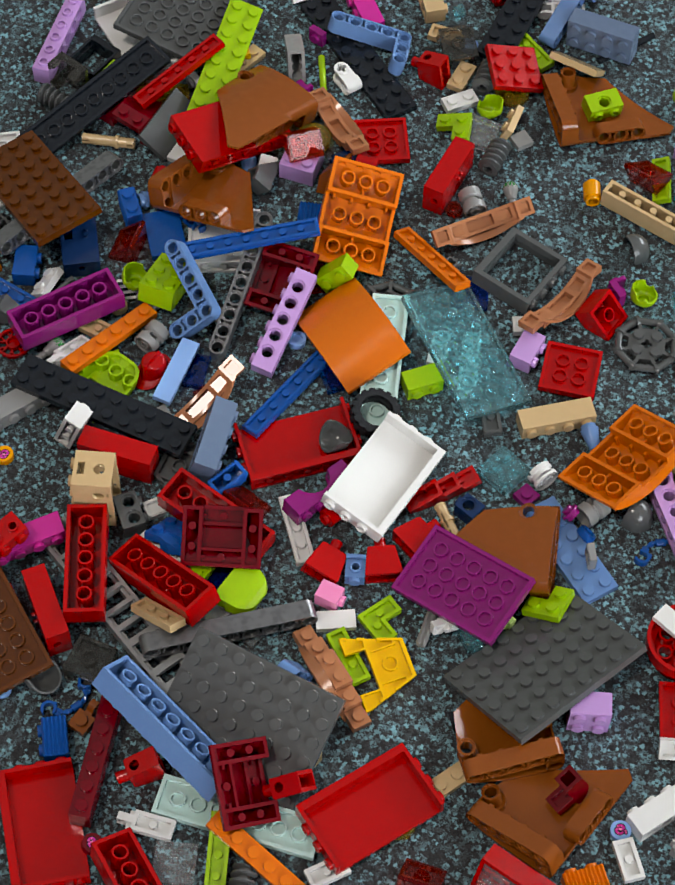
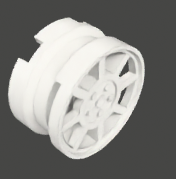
M543 461L529 472L531 475H528L527 479L534 483L537 491H541L556 480L558 472L552 468L548 461Z

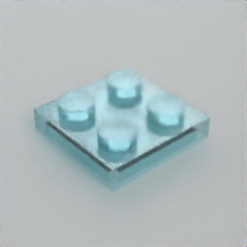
M506 446L499 449L477 468V472L503 496L530 475L529 472L532 470Z

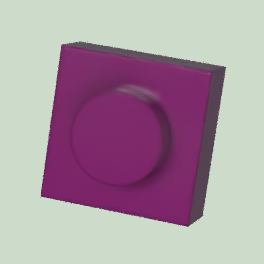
M313 24L309 27V40L323 47L326 44L327 32Z
M526 483L513 493L512 498L522 506L525 503L534 504L540 499V494Z

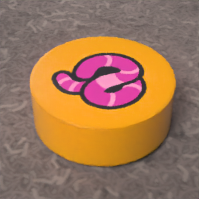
M0 446V465H8L14 460V452L9 446Z

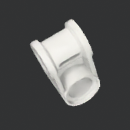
M344 62L335 64L333 81L345 95H349L363 87L360 77L353 72L348 64Z

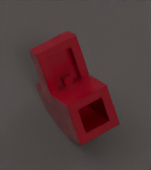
M570 764L554 778L560 786L546 798V801L560 816L575 802L580 804L585 799L589 790L587 782Z

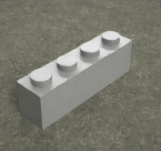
M16 388L0 397V432L9 425L16 424L20 419L34 414L38 409L51 403Z

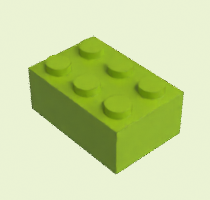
M162 252L139 282L138 300L172 312L186 290L166 253Z

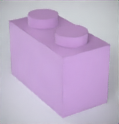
M524 330L509 355L508 365L528 374L531 368L537 366L539 355H543L547 348V344H545L546 336L538 332L531 334Z

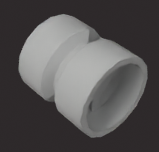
M472 185L460 190L458 198L466 218L487 211L479 187Z
M153 319L145 326L144 330L139 332L134 340L136 345L147 354L148 352L156 351L160 346L159 344H163L170 334L161 322Z
M589 497L586 499V502L583 501L578 505L577 509L580 512L576 518L582 525L590 528L599 519H603L610 514L611 508Z

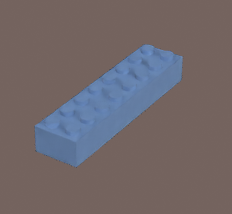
M128 655L104 666L92 682L97 691L191 784L201 797L207 802L217 797L208 749L209 745H215V743Z

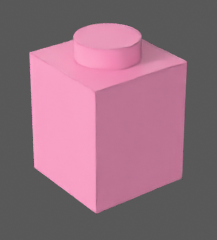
M323 579L314 594V604L328 610L342 608L347 598L345 596V588Z

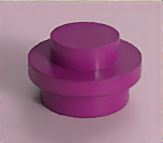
M570 504L567 505L562 511V519L571 522L580 512L577 509L578 506L576 504L572 506Z

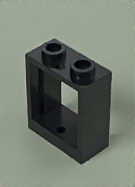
M94 34L67 59L69 71L81 77L87 83L99 74L113 59L117 60L121 56V50ZM96 52L107 60L92 72L81 64Z

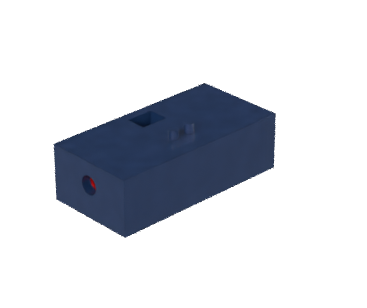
M95 216L60 236L65 278L88 276L101 270Z

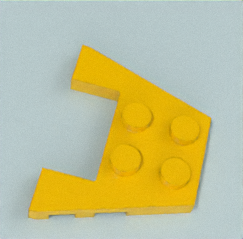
M340 638L338 640L344 658L364 651L378 689L360 695L362 706L367 714L417 675L403 638Z

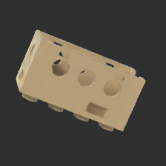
M76 450L75 457L71 458L70 464L71 469H73L72 475L69 474L68 486L70 487V496H72L71 504H107L109 526H117L118 516L115 515L113 496L121 494L116 453Z

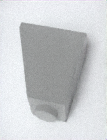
M301 33L284 35L288 77L295 82L300 79L306 82L305 49Z

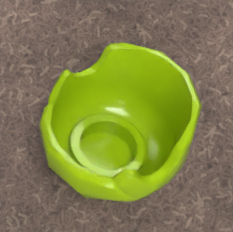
M487 94L483 101H478L477 112L484 118L494 119L501 115L504 99L496 94Z
M130 262L123 267L121 279L129 290L138 291L139 282L147 272L144 270L143 264Z
M644 279L636 280L632 283L630 298L635 305L648 308L656 303L658 293L654 285L648 286Z

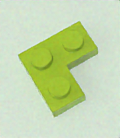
M472 112L438 114L436 129L437 131H452L451 141H453L455 136L470 141L473 114Z
M555 586L548 599L529 596L521 609L522 615L559 623L575 596L574 589Z
M388 595L360 613L357 619L373 639L397 638L398 634L388 621L399 615L402 609L392 596Z

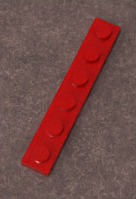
M213 33L133 95V99L143 109H146L225 47L224 42Z

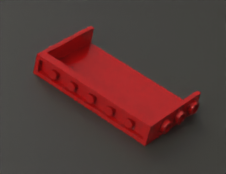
M219 101L171 115L168 124L169 132L173 134L177 144L183 149L187 159L192 162L199 174L286 147L293 135L291 130L288 129L260 146H256L251 142L239 150L227 147Z
M339 397V406L274 421L257 439L244 430H239L237 422L233 423L231 438L233 443H237L238 447H235L238 459H242L243 463L241 465L248 472L247 478L251 490L327 472L329 467L341 459L349 465L362 449L360 446L362 445L360 434H356L353 427L354 424L350 422V405L345 403L344 397ZM327 420H336L350 430L353 440L345 450L326 453L321 449L319 434Z
M403 742L295 806V814L302 823L301 828L306 836H311L316 852L322 853L325 858L324 863L329 871L333 870L336 875L444 810L445 798L443 794L435 790L431 777L428 774H424L421 770V763L416 757H412Z
M58 757L47 762L41 760L31 765L25 766L20 764L10 769L0 770V808L11 885H87L91 883L87 854L81 848V842L84 838L83 826L70 824L68 816L76 788L71 757Z

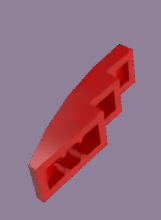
M473 465L457 474L452 472L438 481L434 478L422 485L406 507L410 514L430 508L478 486L482 481Z

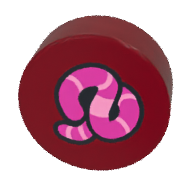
M96 833L86 834L81 842L83 852L90 855L91 842L101 839V836Z

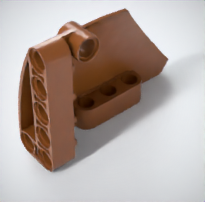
M258 65L248 71H239L237 78L228 82L216 92L222 111L227 147L238 150L251 142L256 146H260L287 131L292 124L298 128H303L315 120L318 110L317 100L308 91L286 75L263 65Z
M572 67L562 68L560 75L557 72L541 74L546 107L560 147L598 142L604 145L670 135L674 129V126L646 111L618 89L617 91L624 104L621 114L616 117L603 118L600 121L588 122L581 106L584 95L615 87L605 78L576 76V70Z
M185 154L151 176L148 180L149 200L153 208L178 213L187 220L236 232L254 231L251 175L234 164L199 174Z
M525 503L520 507L484 510L456 534V536L534 578L536 583L529 591L530 596L548 599L554 590L561 516L560 506H535L532 503ZM529 511L534 512L533 516L525 517Z
M465 700L453 712L457 758L460 761L467 783H488L523 778L554 771L564 766L565 753L559 737L554 735L552 723L521 745L468 700ZM467 748L470 749L471 752L463 753L461 750Z
M629 769L576 770L587 782L589 790L585 799L580 804L575 802L561 816L546 801V798L560 786L554 778L563 770H554L528 777L505 780L498 785L488 783L483 786L481 790L482 796L469 809L466 817L479 830L509 853L544 876L552 878L576 846L586 842L633 780Z

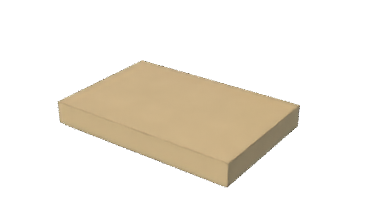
M551 51L549 55L551 59L593 77L604 76V70L560 51Z

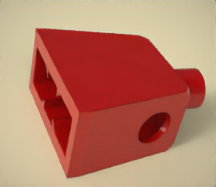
M424 51L420 57L414 56L411 60V66L417 68L420 80L440 90L445 88L451 78L448 55Z
M417 517L393 529L392 540L411 559L435 524L440 527L441 525L436 519L426 523L421 517Z
M382 537L378 543L374 541V546L367 547L365 584L395 582L403 568L396 546L386 545V540Z
M332 539L330 544L323 541L305 561L300 570L320 583L323 579L337 584L346 560V554L340 551L343 543L338 539Z
M153 746L123 760L125 769L115 772L119 784L130 780L134 787H140L161 780L164 774H167L163 761Z
M312 768L269 779V784L262 787L263 795L265 798L273 797L274 800L317 789Z

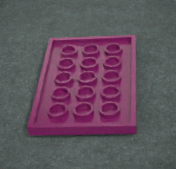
M435 524L391 588L398 594L487 645L492 646L536 581L529 575Z

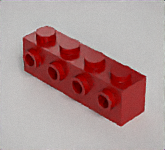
M12 511L0 520V558L8 556L12 548L17 544L25 542L29 535L27 527Z

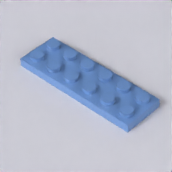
M552 496L536 504L535 506H560L561 516L556 567L569 586L574 589L575 594L588 604H591L617 590L619 585L598 556L596 568L588 570L585 558L587 543L579 536L577 527L572 521L568 522L562 519L563 508L556 498ZM529 511L525 517L533 516L534 512Z

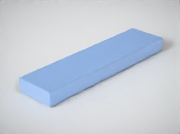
M184 337L181 339L152 396L153 400L171 405L200 348V343Z

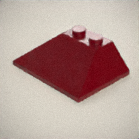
M137 88L99 119L111 126L120 122L140 134L163 102L157 99L146 109H143L132 97L141 90Z
M285 243L264 246L262 260L253 285L249 287L244 305L272 313L275 305L280 304V294L283 288L287 289L289 285L287 280L290 273L295 272L298 267L313 274L320 254ZM295 287L293 291L298 293L301 292L302 289L300 287ZM292 303L285 305L289 309L295 307Z
M206 504L183 505L180 563L189 566L261 569L264 509Z
M266 736L209 745L208 749L223 832L281 821L278 801H269V797L265 798L262 792L263 785H266L262 758L269 757Z

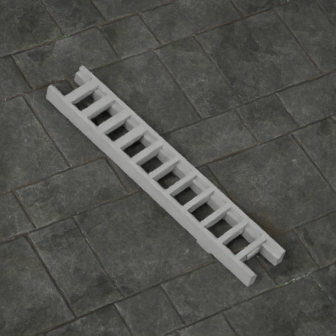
M65 512L64 516L62 517V521L65 527L67 512ZM61 544L46 547L44 550L64 575L65 553L61 555L56 549ZM108 562L107 578L113 586L107 589L106 600L118 592L125 600L106 611V622L103 623L134 662L167 694L174 678L165 683L160 676L178 664L180 666L185 654L183 652L172 654L155 668H152L148 663L151 659L143 658V655L136 648L140 645L139 636L147 632L161 630V628L136 614L120 625L114 621L113 617L140 599ZM142 620L147 628L129 639L124 632Z

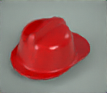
M152 351L145 354L138 366L139 378L136 387L140 390H150L156 387L171 359L160 351Z

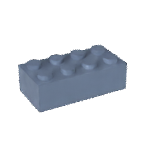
M575 7L568 20L566 45L630 65L637 52L640 27Z
M217 395L207 411L188 468L189 473L205 484L216 476L223 462L221 459L228 447L226 443L232 435V425L239 414L236 411L238 403Z

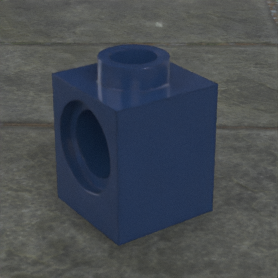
M468 492L463 497L460 496L454 503V515L466 524L485 510V505Z

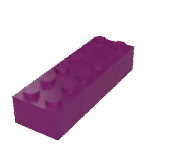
M107 267L8 310L6 313L12 331L23 350L27 351L122 309L126 305L124 293Z

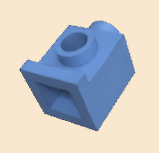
M347 553L345 584L351 586L364 585L366 555Z

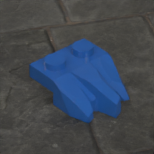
M167 517L144 531V538L159 543L160 549L165 553L181 556L183 521L176 520L174 517Z

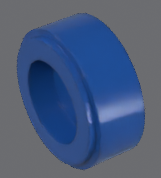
M581 525L577 529V533L586 543H592L595 540L594 533L586 525Z

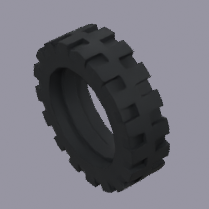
M369 388V390L365 389L361 391V394H357L351 405L349 415H351L350 422L354 424L353 427L356 431L360 432L359 434L370 438L379 427L378 425L370 424L362 417L360 409L365 403L378 402L384 405L388 411L402 417V412H400L401 405L397 403L396 397L391 396L390 392H385L381 388H378V390Z

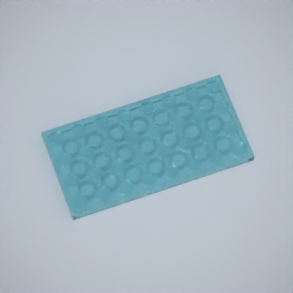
M445 285L402 296L401 301L465 421L530 404L532 399L471 287L454 292Z

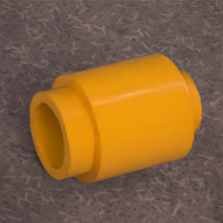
M588 179L583 183V199L588 206H597L601 200V185L595 179Z

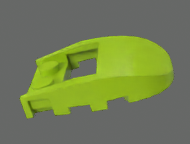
M109 351L81 370L78 375L129 396L138 383L139 369L125 355Z
M190 566L189 569L207 580L217 567ZM234 568L217 589L221 599L217 605L232 614L253 611L263 600L268 590L264 574L260 569Z

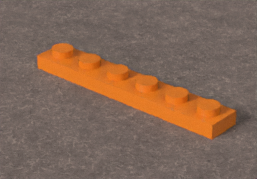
M409 226L394 231V238L454 292L470 287L471 281Z
M142 303L60 360V366L77 374L147 325L151 320L157 318V311L147 303Z
M219 810L205 825L271 885H306L244 829L223 832Z

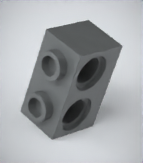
M135 490L113 496L115 512L124 537L128 538L136 533L141 534L147 530V524L150 522L147 513L142 512L141 508L144 505L141 496L137 497Z

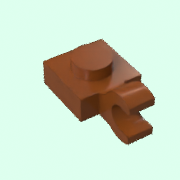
M93 698L85 711L79 708L67 723L68 727L82 737H85L93 728L94 716L97 714L99 702Z

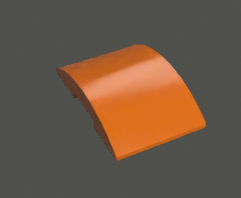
M335 155L318 217L321 236L314 237L312 252L320 254L318 261L329 263L348 253L359 265L357 271L382 277L395 210L398 206L405 174Z
M355 277L304 309L297 323L348 394H351L411 353L390 320Z
M633 404L609 427L610 434L588 454L582 452L558 475V479L615 511L627 508L646 497L675 467V424L636 404Z

